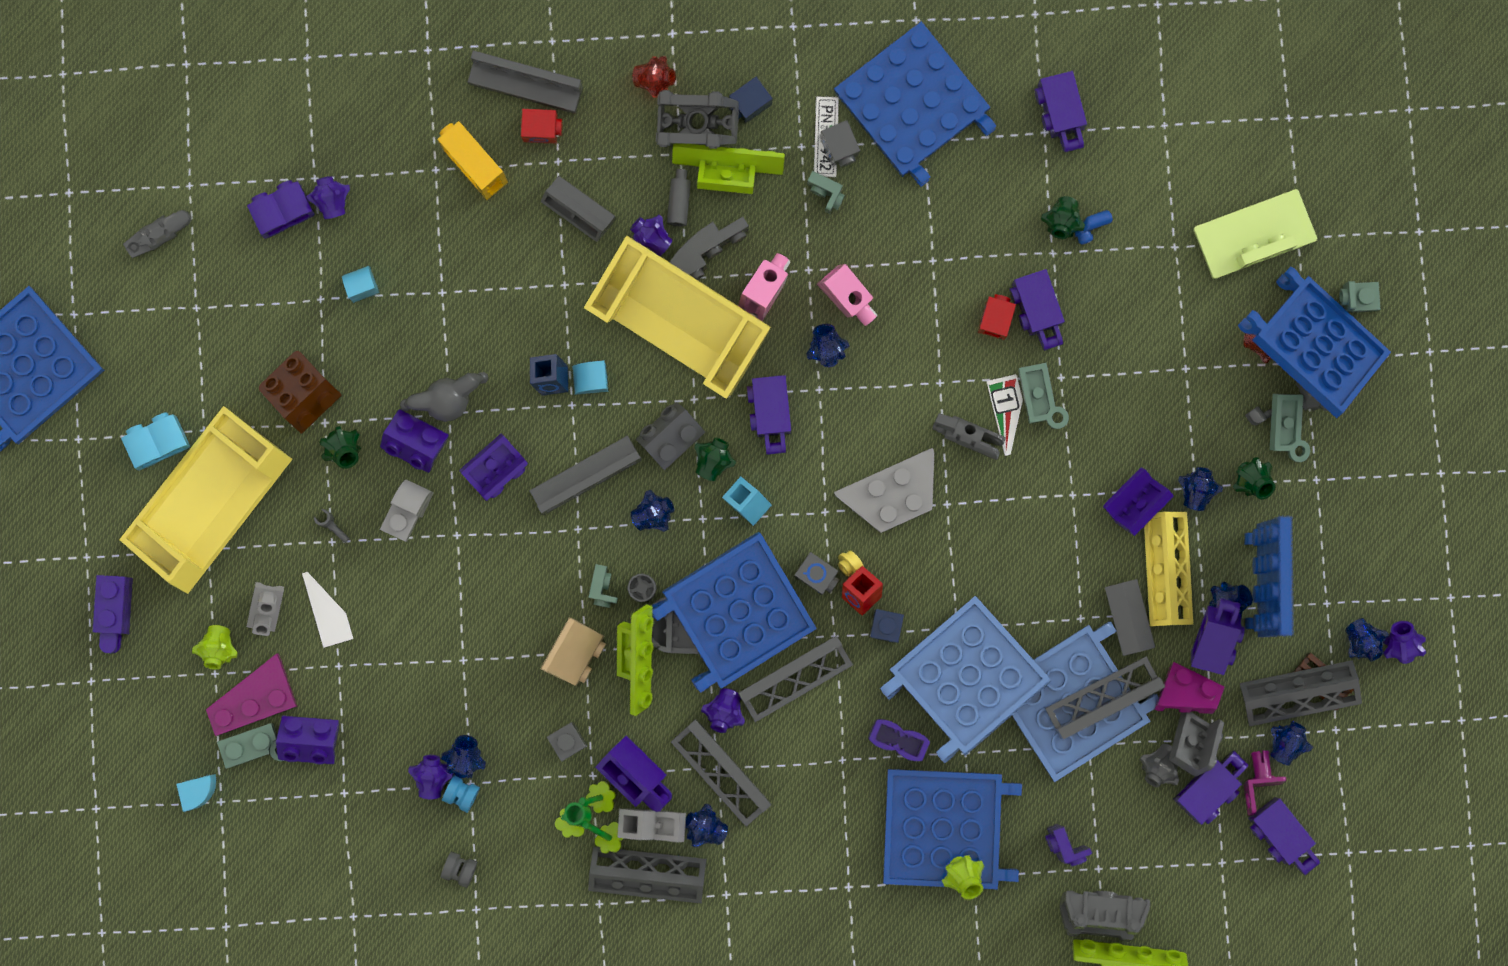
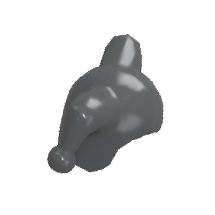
M479 372L478 374L467 373L456 380L450 378L438 379L431 383L426 391L412 394L407 399L402 400L400 407L404 411L410 409L427 411L436 420L444 422L454 421L466 410L469 403V394L478 388L479 384L488 381V374L485 372Z

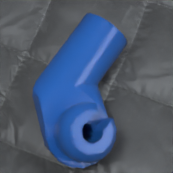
M1105 210L1088 216L1083 221L1085 224L1084 231L1075 232L1078 242L1081 245L1091 242L1093 235L1090 231L1110 224L1112 222L1111 213Z

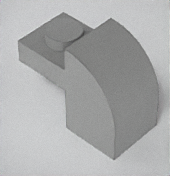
M404 480L391 501L392 505L380 530L407 542L418 518L423 517L434 492L409 480Z
M619 809L617 838L684 842L686 813L669 812L666 810L655 812L651 809Z

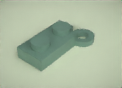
M1047 363L1018 368L1029 424L1047 421V424L1053 429L1063 428L1069 421V415L1064 408L1055 407ZM1060 413L1063 417L1062 422L1055 423L1052 419L1053 414Z
M1273 394L1269 450L1287 451L1291 460L1304 462L1310 455L1309 444L1301 440L1304 395ZM1298 446H1301L1303 449L1300 456L1295 454V449Z
M273 723L217 742L226 769L268 754L277 761H284L279 760L277 756V734Z

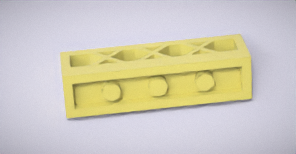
M1158 512L1144 527L1150 626L1192 625L1193 606L1187 512ZM1173 518H1177V532L1173 528ZM1176 548L1179 550V560H1178V561H1177V559L1175 558V549H1176ZM1178 576L1181 579L1180 589L1177 587L1176 579ZM1179 605L1182 606L1183 619H1179L1178 616Z

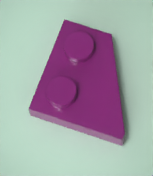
M1173 662L1163 683L1165 688L1161 689L1154 709L1163 711L1165 708L1179 709V712L1190 713L1197 711L1199 713L1213 714L1218 707L1225 687Z

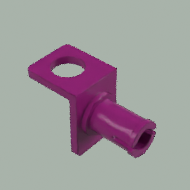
M1269 751L1251 753L1255 778L1247 780L1243 784L1248 816H1253L1257 812L1253 787L1282 785L1286 782V777L1272 776Z

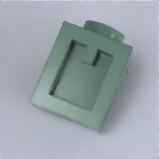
M812 171L807 185L811 187L810 191L822 198H825L826 195L831 197L825 208L826 213L830 214L833 208L838 210L845 197L841 193L843 185Z
M1348 281L1343 285V289H1340V305H1344V309L1348 313L1381 310L1379 282L1355 283V281Z
M596 564L589 598L594 599L593 605L610 608L611 603L617 604L618 598L602 595L603 589H609L611 573H607V566Z

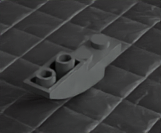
M744 217L739 218L721 230H718L714 222H711L692 236L677 251L670 263L698 280L705 275L703 271L707 269V264L703 258L707 256L708 259L717 256L723 251L721 247L729 242L734 245L747 237L745 233L749 231V225Z

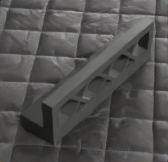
M473 50L471 55L473 65L468 79L469 85L576 114L583 89L581 80Z
M627 435L529 491L537 503L541 514L546 515L642 460Z
M836 635L738 694L754 721L757 722L853 666ZM837 649L845 664L836 669L825 667L826 655ZM822 657L820 665L813 663ZM808 665L819 668L817 680L812 683L799 681L802 669ZM823 669H824V670L831 671V672H829V673H827L826 675H824V676L821 677V673H822V670H823ZM798 672L796 679L788 678ZM782 680L795 682L792 695L786 698L775 695L777 683ZM798 683L806 685L804 688L796 692ZM773 686L772 694L763 692ZM758 694L771 697L768 709L759 714L756 713L749 701ZM774 698L781 699L780 702L772 706Z
M1147 656L1046 707L1045 710L1060 739H1065L1165 688L1161 678L1157 677ZM1144 665L1151 680L1141 685L1131 682L1133 670ZM1128 673L1126 680L1119 678L1120 676ZM1112 680L1125 683L1122 694L1117 697L1105 694L1108 682ZM1129 684L1136 686L1135 688L1127 691ZM1103 685L1101 693L1093 691ZM1087 693L1100 696L1096 708L1092 710L1079 707L1083 695ZM1103 697L1111 699L1110 701L1102 704ZM1077 699L1076 706L1068 704ZM1063 705L1073 708L1074 712L1071 721L1060 725L1053 711ZM1078 710H1079V711H1082V712H1086V713H1084V714H1082V715L1076 717Z
M1353 660L1240 683L1249 726L1362 704L1359 678ZM1353 689L1354 695L1352 696H1338L1342 691ZM1321 695L1325 697L1321 702H1310L1315 696ZM1293 701L1296 703L1293 708L1285 709L1281 707L1285 702ZM1268 708L1263 714L1253 715L1252 709Z
M696 719L671 741L674 747L746 827L772 805ZM690 731L699 740L698 752L686 751L679 743ZM702 745H703L709 752H702ZM690 755H698V763ZM701 755L713 756L718 761L717 773L705 772L701 768ZM721 766L727 771V773H720ZM709 776H717V785ZM720 776L732 777L737 783L736 794L723 793L720 789ZM740 787L747 795L739 794ZM728 797H736V806ZM739 798H751L759 808L746 818L739 810Z
M593 846L588 891L702 904L706 859L619 849L617 852L609 851V853L604 854L601 852L600 847ZM598 857L611 858L614 862L610 866L597 865ZM631 860L639 861L643 866L637 870L629 869L626 863ZM658 864H667L671 870L662 873L658 872L654 867ZM687 867L700 868L699 877L686 875L682 870Z

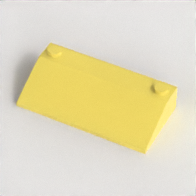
M626 236L584 306L586 310L607 323L613 319L696 371L706 378L703 382L705 386L726 399L736 389L771 328L629 236Z
M223 406L119 540L169 584L188 594L289 465L292 458Z

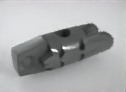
M180 210L168 217L162 215L153 223L139 229L123 245L132 258L152 250L154 251L165 242L177 237L176 233L185 228L186 225L188 226L190 221H192L191 214L186 210Z
M940 413L937 415L932 428L945 435L944 438L972 449L994 460L998 459L999 450L981 440L997 446L1003 445L1006 437L956 416L949 417Z

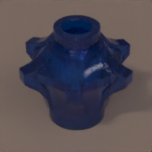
M821 324L813 329L811 347L806 356L808 360L819 361L824 367H833L838 364V359L843 360L846 357L844 350L850 347L849 342L838 335L833 325Z
M1196 467L1195 472L1186 476H1179L1178 482L1184 492V506L1193 510L1204 511L1210 500L1216 494L1222 492L1223 486L1214 480L1212 470Z
M648 490L645 492L642 502L636 509L631 511L632 522L640 531L644 529H658L665 532L669 530L668 521L671 520L670 514L674 512V505L668 497H659L652 490Z
M1223 582L1221 587L1213 586L1210 589L1213 600L1210 601L1209 606L1216 608L1219 598L1239 602L1241 619L1243 611L1253 602L1252 593L1245 585L1231 586L1229 583Z
M1364 618L1352 622L1345 629L1350 642L1348 652L1350 658H1368L1372 662L1384 654L1382 648L1384 641L1389 636L1387 631L1373 627Z
M1291 721L1290 725L1273 726L1271 728L1273 745L1270 756L1278 762L1290 766L1292 761L1299 755L1311 751L1313 745L1306 738L1305 732L1307 729L1294 721Z
M470 735L458 736L452 748L442 754L441 760L447 762L448 765L446 772L449 774L454 773L460 778H472L473 772L478 769H485L486 762L480 756L481 750L478 749V742L474 737Z
M704 804L701 810L695 813L690 812L686 816L685 828L688 829L687 839L692 840L693 847L697 848L703 844L720 845L723 843L728 833V825L716 816L711 805Z

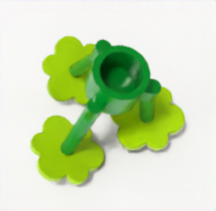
M601 781L598 784L590 785V793L586 798L582 797L578 803H570L565 809H562L560 811L561 817L555 821V827L557 830L562 831V835L565 838H569L572 835L580 837L584 834L585 829L597 834L595 844L600 847L602 853L607 854L609 851H619L621 841L624 838H617V822H612L609 826L603 825L600 829L590 823L592 814L588 805L593 806L596 813H601L602 811L610 812L614 808L613 800L616 794L613 790H610L608 782Z

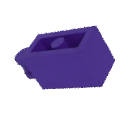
M1073 71L1040 79L1037 85L1038 88H1035V96L1038 105H1043L1045 115H1042V122L1045 131H1050L1051 138L1059 136L1064 153L1084 148L1081 131L1085 129L1087 122ZM1074 133L1075 138L1067 140L1066 134Z
M1047 269L1014 279L1012 282L1013 288L1009 290L1013 303L1020 306L1022 314L1019 315V321L1024 331L1028 330L1030 336L1038 334L1044 351L1063 345L1059 326H1062L1065 321ZM1052 329L1054 336L1046 338L1044 331Z
M786 375L752 378V386H747L748 403H754L755 414H750L751 431L757 430V437H765L766 455L786 453L784 435L791 434ZM780 435V442H769V436Z
M96 575L93 632L100 633L99 647L104 653L118 652L121 648L122 634H129L133 578Z
M1219 598L1216 608L1207 606L1191 649V667L1224 675L1227 666L1233 665L1236 656L1235 645L1242 642L1245 627L1241 626L1239 602Z
M627 736L595 767L635 807L643 801L651 810L659 812L672 799L671 792L661 783L667 775Z
M1232 751L1221 762L1217 760L1213 769L1194 777L1173 800L1197 824L1202 825L1204 822L1209 824L1218 816L1219 811L1217 809L1224 802L1229 804L1238 796L1239 791L1237 789L1242 784L1236 778L1248 767V764L1235 751ZM1229 763L1236 768L1232 774L1225 768Z
M1274 797L1253 816L1248 818L1253 824L1250 826L1251 831L1260 841L1263 838L1270 846L1268 852L1277 863L1281 861L1287 865L1294 863L1304 876L1320 864V861L1310 849L1316 843L1280 798ZM1306 853L1309 858L1301 863L1298 858Z

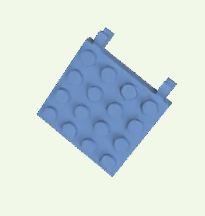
M974 596L890 669L894 677L880 689L890 700L904 686L950 738V741L936 752L937 756L945 764L958 750L966 756L1047 686L1051 679L981 601Z
M1107 622L1094 632L1090 625H1087L1033 659L1051 679V682L1012 715L1053 782H1056L1149 723L1150 720L1146 714L1155 708L1158 700V695L1153 694L1140 704L1137 701L1065 739H1060L1045 708L1118 671L1100 641L1116 632L1111 622ZM1117 680L1108 682L1105 694L1112 697L1121 695L1125 683ZM1103 685L1093 691L1101 693ZM1092 693L1083 695L1079 707L1087 710L1096 708L1100 696ZM1103 697L1102 704L1110 701L1111 699ZM1077 699L1068 704L1076 706ZM1063 705L1053 711L1060 725L1071 721L1074 712L1073 708ZM1078 710L1076 717H1078V716H1080V715H1082V714H1084V713H1086V712H1082V711H1079V710Z

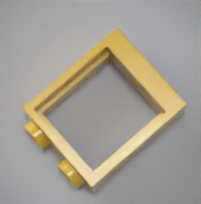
M459 121L455 125L450 123L441 130V136L437 140L442 149L486 200L490 199L508 183L504 172Z

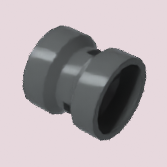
M637 574L628 583V593L635 601L641 603L648 602L656 594V583L647 574Z
M451 851L440 878L447 881L453 879L460 886L468 888L478 861L462 859L459 854Z

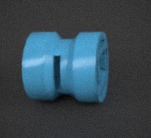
M454 775L443 795L442 801L448 804L455 803L459 806L460 810L468 813L478 795L480 787L474 784H465L462 778Z

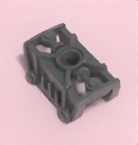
M662 90L658 94L657 101L659 106L658 132L656 133L657 145L668 147L671 146V143L706 144V147H709V149H717L720 145L737 144L739 102L722 96L723 94L717 91H712L709 95L673 94L670 90ZM665 106L680 107L686 114H679L678 118H675L673 115L664 112ZM719 108H733L732 114L726 115L723 119H719L718 115H712ZM701 113L705 118L704 126L700 129H695L692 125V118L696 114ZM674 124H678L679 128H684L679 133H664L665 128L672 127ZM719 125H723L724 128L731 130L732 136L715 134L711 129H718Z
M1065 891L1060 899V913L1064 929L1068 936L1077 937L1079 934L1116 937L1120 941L1130 942L1143 928L1150 910L1149 899H1132V896L1118 895L1109 891L1083 892V894H1078L1075 891Z

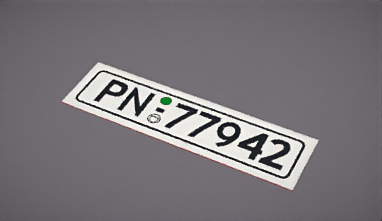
M816 97L814 172L825 177H836L837 165L832 167L819 135L822 130L838 124L839 97Z

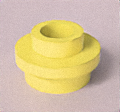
M852 551L841 553L838 556V567L848 577L852 576L863 566L862 561Z

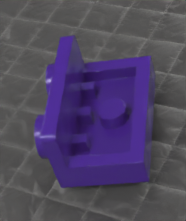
M399 409L383 432L380 448L385 450L387 454L410 463L412 467L429 473L433 467L434 460L447 442L449 434Z
M501 433L459 471L484 500L487 501L490 497H497L503 491L504 485L511 479L514 480L521 476L528 463Z
M1141 467L1103 505V508L1116 524L1135 536L1174 495L1168 488L1154 480Z
M282 716L276 739L278 759L288 762L334 764V749L339 731V720Z
M1056 824L1047 827L1049 835H1046L1045 839L1050 852L1056 853L1059 861L1071 866L1087 861L1086 856L1092 854L1089 847L1081 845L1072 849L1063 826Z

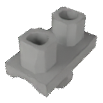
M259 582L255 583L247 620V627L253 628V634L269 636L270 631L275 632L284 592L283 586L271 587Z

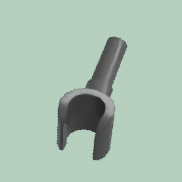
M1257 406L1245 416L1252 425L1256 426L1271 417L1272 409L1263 413L1261 408Z
M321 509L327 514V520L321 523V521L314 517L315 523L322 528H328L346 543L350 538L334 523V516L327 510Z

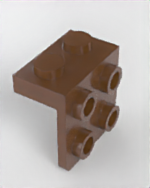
M300 351L293 352L259 385V391L282 417L301 434L342 396Z

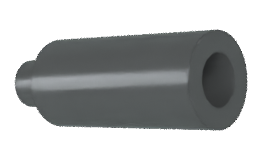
M676 169V178L671 179L667 214L668 225L687 226L691 181L687 180V170Z

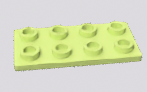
M1297 189L1194 228V233L1213 279L1311 244L1317 240L1310 218Z

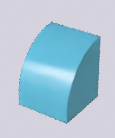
M370 266L342 276L348 298L353 303L380 293Z
M605 361L586 362L572 366L575 395L608 392Z
M742 477L722 497L753 526L772 506L756 488Z
M216 774L176 784L183 812L199 808L210 800L216 788Z

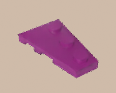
M279 653L275 654L206 709L215 736L298 707Z

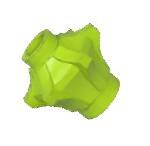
M219 625L209 626L203 639L192 649L193 654L202 658L204 666L213 670L220 669L223 663H230L231 659L237 658L238 655L231 643L230 629Z
M969 855L956 857L945 867L948 871L947 876L941 881L944 887L955 889L964 899H974L983 891L981 874L985 866L982 860L972 861Z

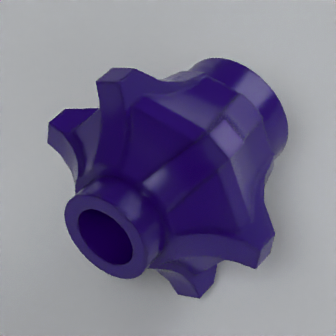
M333 176L317 179V186H315L310 194L306 195L307 200L318 207L320 212L323 213L324 219L346 214L344 208L345 199L350 186L334 181Z
M659 214L645 220L639 217L630 228L634 233L633 238L635 241L659 256L669 248L673 241L665 231L663 217Z
M1408 621L1396 622L1391 626L1390 635L1384 639V644L1387 645L1384 656L1386 658H1397L1402 664H1408L1417 656L1424 657L1426 650L1422 647V643L1426 639L1423 635L1416 632L1412 623Z
M725 688L720 689L719 694L713 701L703 705L701 712L707 715L708 720L711 722L710 727L712 730L726 733L728 728L744 725L745 719L740 710L741 697L736 691Z
M425 755L423 761L418 765L410 766L408 773L414 778L419 789V797L423 799L440 798L445 783L453 777V771L448 769L447 764H442L440 757L437 755Z

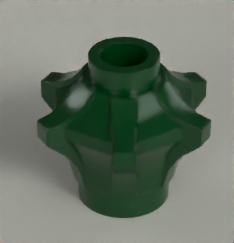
M1069 196L1058 198L1053 208L1043 213L1041 221L1048 225L1047 231L1052 233L1053 237L1057 239L1071 238L1074 232L1084 231L1085 227L1079 216L1078 201Z
M340 426L335 427V430L330 432L327 438H321L319 441L320 445L324 447V453L321 455L322 459L335 462L343 469L353 467L358 462L359 456L357 453L361 450V447L357 445L359 432L356 429L349 432L342 430Z
M714 437L713 441L708 443H696L694 447L698 457L696 474L704 479L716 481L718 475L724 470L735 466L737 461L730 455L728 450L729 443L717 437Z
M1258 457L1253 458L1251 462L1242 463L1236 471L1238 479L1233 485V489L1236 492H1245L1246 496L1254 495L1260 500L1269 498L1276 488L1271 477L1272 465L1269 462L1261 463Z

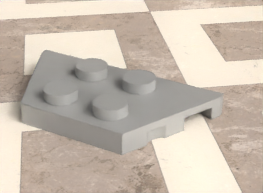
M933 448L844 487L834 492V495L858 516L866 520L879 533H883L932 510Z

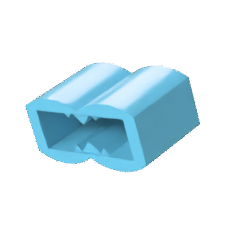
M162 413L152 418L153 423L146 427H142L140 424L126 430L127 435L121 439L135 469L142 470L190 447L177 416Z

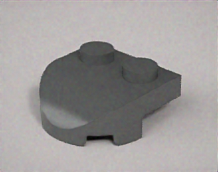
M664 597V598H661V599H659L658 601H656L655 603L660 602V601H663V600H665L666 598H665V597ZM671 611L658 621L653 618L652 643L655 648L666 653L699 654L674 611Z

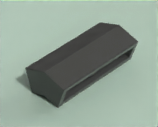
M559 175L545 191L541 203L596 242L600 240L616 220L615 215Z
M1135 579L1105 587L1123 656L1155 648L1138 580Z

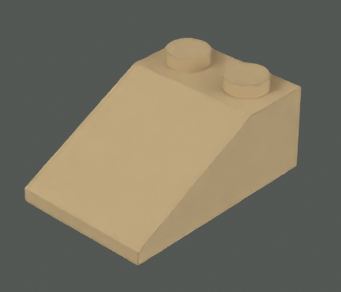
M569 618L541 669L575 686L578 685L579 681L585 683L592 671V668L588 665L593 656L599 658L606 646V643L602 642L605 636L577 620Z

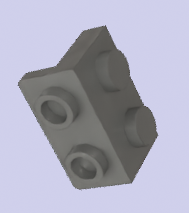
M675 402L673 405L667 406L655 422L645 426L636 438V441L665 470L695 443L705 431L678 402Z
M1192 712L1181 713L1169 760L1195 777L1213 769L1217 762L1218 747L1223 738L1224 722L1219 719L1209 724Z

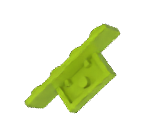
M673 143V164L699 167L697 189L753 194L755 172L783 174L784 153L728 147L709 149L706 145Z
M645 605L634 612L631 616V623L623 621L617 625V676L630 680V714L634 716L647 709L652 702L651 678L653 669L651 668L654 619L652 617V606Z
M1089 939L1073 940V958L1075 961L1100 964V966H1188L1187 954L1177 950H1160L1146 946L1136 947L1120 943L1094 942Z

